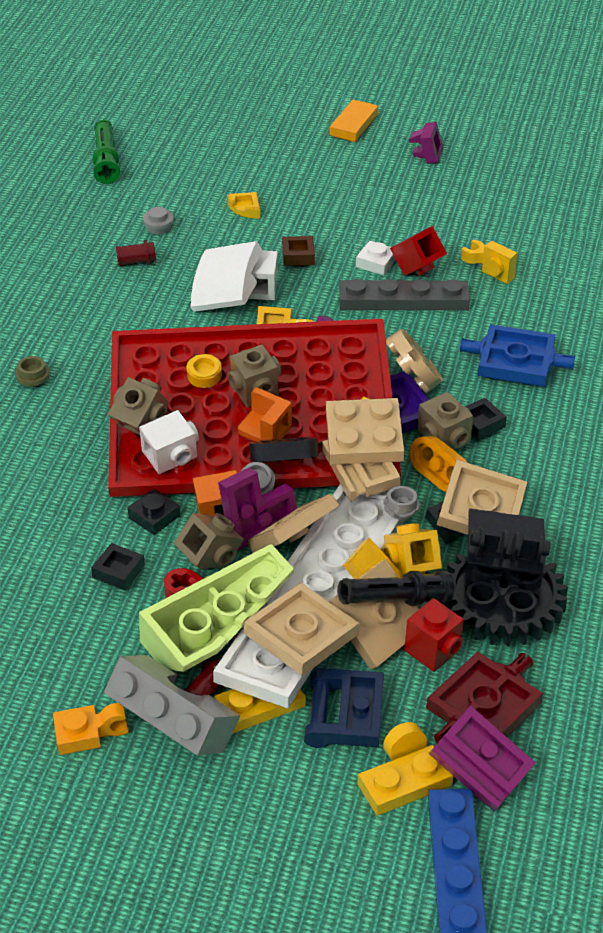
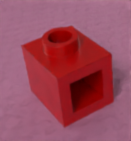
M433 225L390 248L404 276L414 271L417 272L418 276L435 268L433 263L435 260L447 254Z
M431 599L407 619L404 651L435 672L460 651L463 644L462 631L464 619L436 599Z

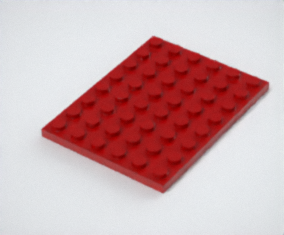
M383 318L112 331L110 409L113 405L116 391L124 385L128 377L141 382L142 378H146L162 388L160 393L169 401L166 415L178 410L186 422L191 421L195 425L199 441L196 442L197 458L190 460L184 465L176 466L158 474L142 452L140 435L120 427L110 418L109 496H141L151 490H157L161 494L195 493L193 478L236 470L238 473L246 465L252 463L250 461L249 442H253V440L238 434V426L251 412L252 408H247L237 392L233 391L227 374L231 371V355L259 345H263L270 356L277 358L281 367V376H278V397L292 403V427L282 439L317 437L318 440L317 457L261 462L268 465L275 474L274 489L283 484H287L292 488L339 486L340 482L322 451V441L328 440L326 401L361 400L363 396L369 399L392 398ZM201 354H209L218 358L222 367L221 380L216 385L208 388L192 385L187 378V363L191 358ZM392 462L393 465L395 466L397 472H398L399 475H400V483H401V466H400V462Z

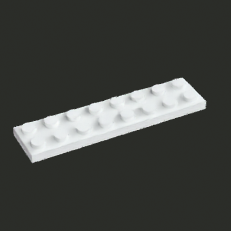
M340 484L333 494L340 506L313 523L309 532L288 560V563L294 568V574L260 610L299 583H303L327 601L336 596L340 580H343V578L354 579L342 565L361 542L371 538L382 551V547L385 544L384 535L397 533L396 526L402 525L405 521L395 519L385 512L383 501L388 492L384 491L368 497L363 494L357 496L355 501L350 502ZM243 626L214 669L213 682L289 708L312 669L301 676L245 635Z

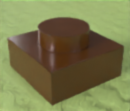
M313 236L282 237L283 266L315 265Z

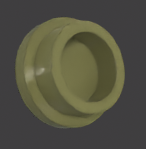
M28 356L21 359L15 370L16 380L28 387L41 385L48 380L50 375L49 367L42 358L37 356Z

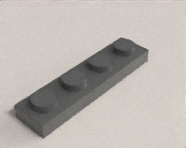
M423 279L339 280L340 310H469L470 299L467 281L455 279L446 281H426Z

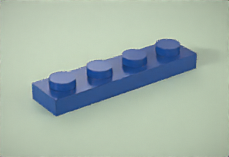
M472 789L429 790L428 810L439 933H487Z

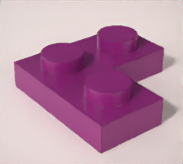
M250 467L218 482L224 516L234 523L233 529L244 539L237 549L238 551L248 546L246 543L249 539L297 509L295 493L292 487L283 484L262 495L258 472Z

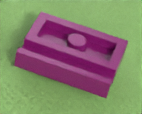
M471 705L429 753L465 787L472 789V793L493 811L501 805L504 799L536 763Z

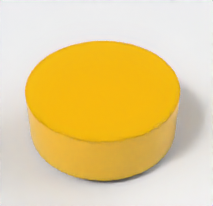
M201 354L191 358L187 363V378L189 382L200 388L216 385L222 378L220 360L209 354Z
M406 722L395 726L389 731L384 739L383 748L392 761L426 748L427 737L416 723Z

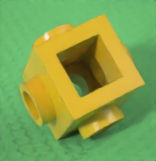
M419 523L398 525L396 526L397 533L384 535L385 544L382 547V552L403 575L409 571H419L421 574H426L425 571L442 568L437 530L420 529Z

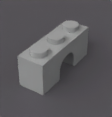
M148 655L120 656L105 688L104 693L197 756L224 752L240 718L239 714L210 695H195L174 685L178 675Z

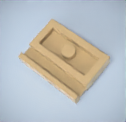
M328 440L322 441V451L330 464ZM392 462L330 465L350 502L355 501L357 496L363 494L368 497L400 486V475Z

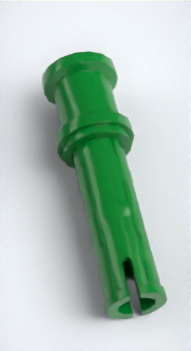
M105 119L97 121L94 126L96 150L93 153V163L95 165L93 172L97 181L103 184H111L120 175L119 155L113 147L112 124Z

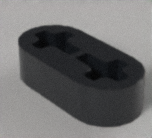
M296 437L249 442L250 461L269 462L317 457L318 440L317 437Z

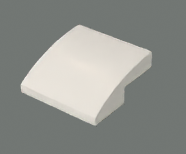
M257 241L206 249L204 251L192 286L190 307L193 312L246 304L257 284L251 272L263 251Z

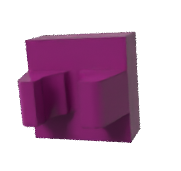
M437 122L425 123L424 128L412 132L409 143H419L422 145L414 148L413 156L425 158L427 164L438 162L443 149Z

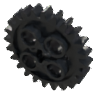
M467 551V557L458 553L456 554L455 563L448 562L447 571L452 575L455 590L452 601L444 606L464 619L462 633L471 629L475 630V640L480 639L483 635L489 636L490 645H494L497 638H503L507 647H510L512 638H517L522 645H526L528 635L539 641L541 640L542 630L552 633L554 623H561L562 614L566 610L568 586L563 584L564 574L556 573V563L546 564V575L541 576L468 565Z

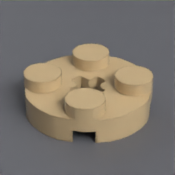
M399 329L386 339L388 347L398 356L396 361L408 375L410 373L417 375L414 379L426 394L443 381L431 360L428 361L422 353V348L404 329Z

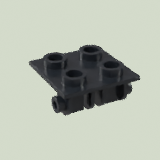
M469 508L468 565L541 576L546 575L545 556H549L551 542L545 540L544 519Z

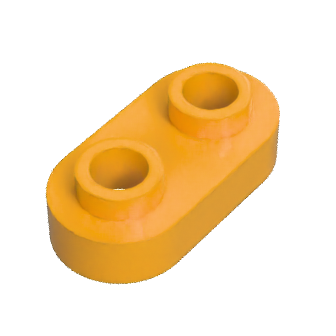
M435 436L418 437L410 447L409 455L413 467L445 492L447 491L456 459L467 463L462 456Z

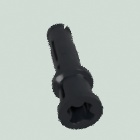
M437 570L433 574L409 571L403 577L343 578V580L339 581L337 593L339 601L344 605L349 603L404 601L409 606L414 607L420 606L423 602H429L433 598L443 605L449 604L453 599L455 586L452 575L446 570Z

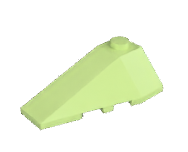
M270 544L140 611V643L154 660L166 668L184 672L217 654L244 626V621L255 615L294 574V568Z

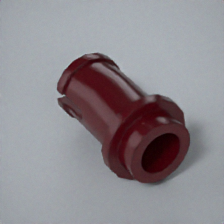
M144 240L142 244L116 246L119 266L143 262L151 265L150 261H156L154 242L148 243L147 240Z
M213 659L212 661L204 662L201 666V673L183 690L195 695H210L212 697L219 688H225V686L213 682V671L220 660Z

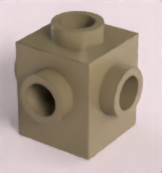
M263 345L243 350L230 356L231 371L227 374L233 391L237 392L247 408L251 407V392L255 387L279 396L278 376H281V367L277 358L270 356Z
M128 377L124 385L116 391L113 405L107 415L120 427L140 435V426L166 415L169 401L160 393L162 388L158 384L146 378H142L141 382Z
M446 392L419 404L417 431L423 437L435 436L453 450L471 442L473 415L467 407L462 406L450 393Z
M192 513L173 544L196 567L203 570L208 568L223 569L234 560L236 551L244 539L233 529L235 525L227 517L218 513L214 516Z

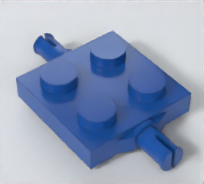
M490 324L488 333L482 341L462 338L460 343V352L479 354L478 376L495 380H507L545 387L548 373L552 370L553 366L573 370L575 355L555 353V334Z

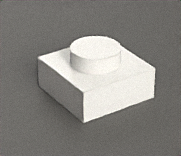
M369 241L356 256V267L384 276L396 259L390 250V246L380 242Z

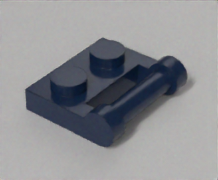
M318 668L312 671L310 687L313 690L310 724L305 727L304 742L313 748H322L327 744L379 748L384 672ZM333 689H341L338 724L326 723L329 692Z

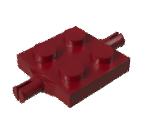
M477 651L427 698L426 709L447 722L434 735L436 743L443 738L470 705L508 737L542 703L543 693L526 683L522 677L533 666L532 658L529 655L526 657V653H520L511 664L504 665L493 662Z

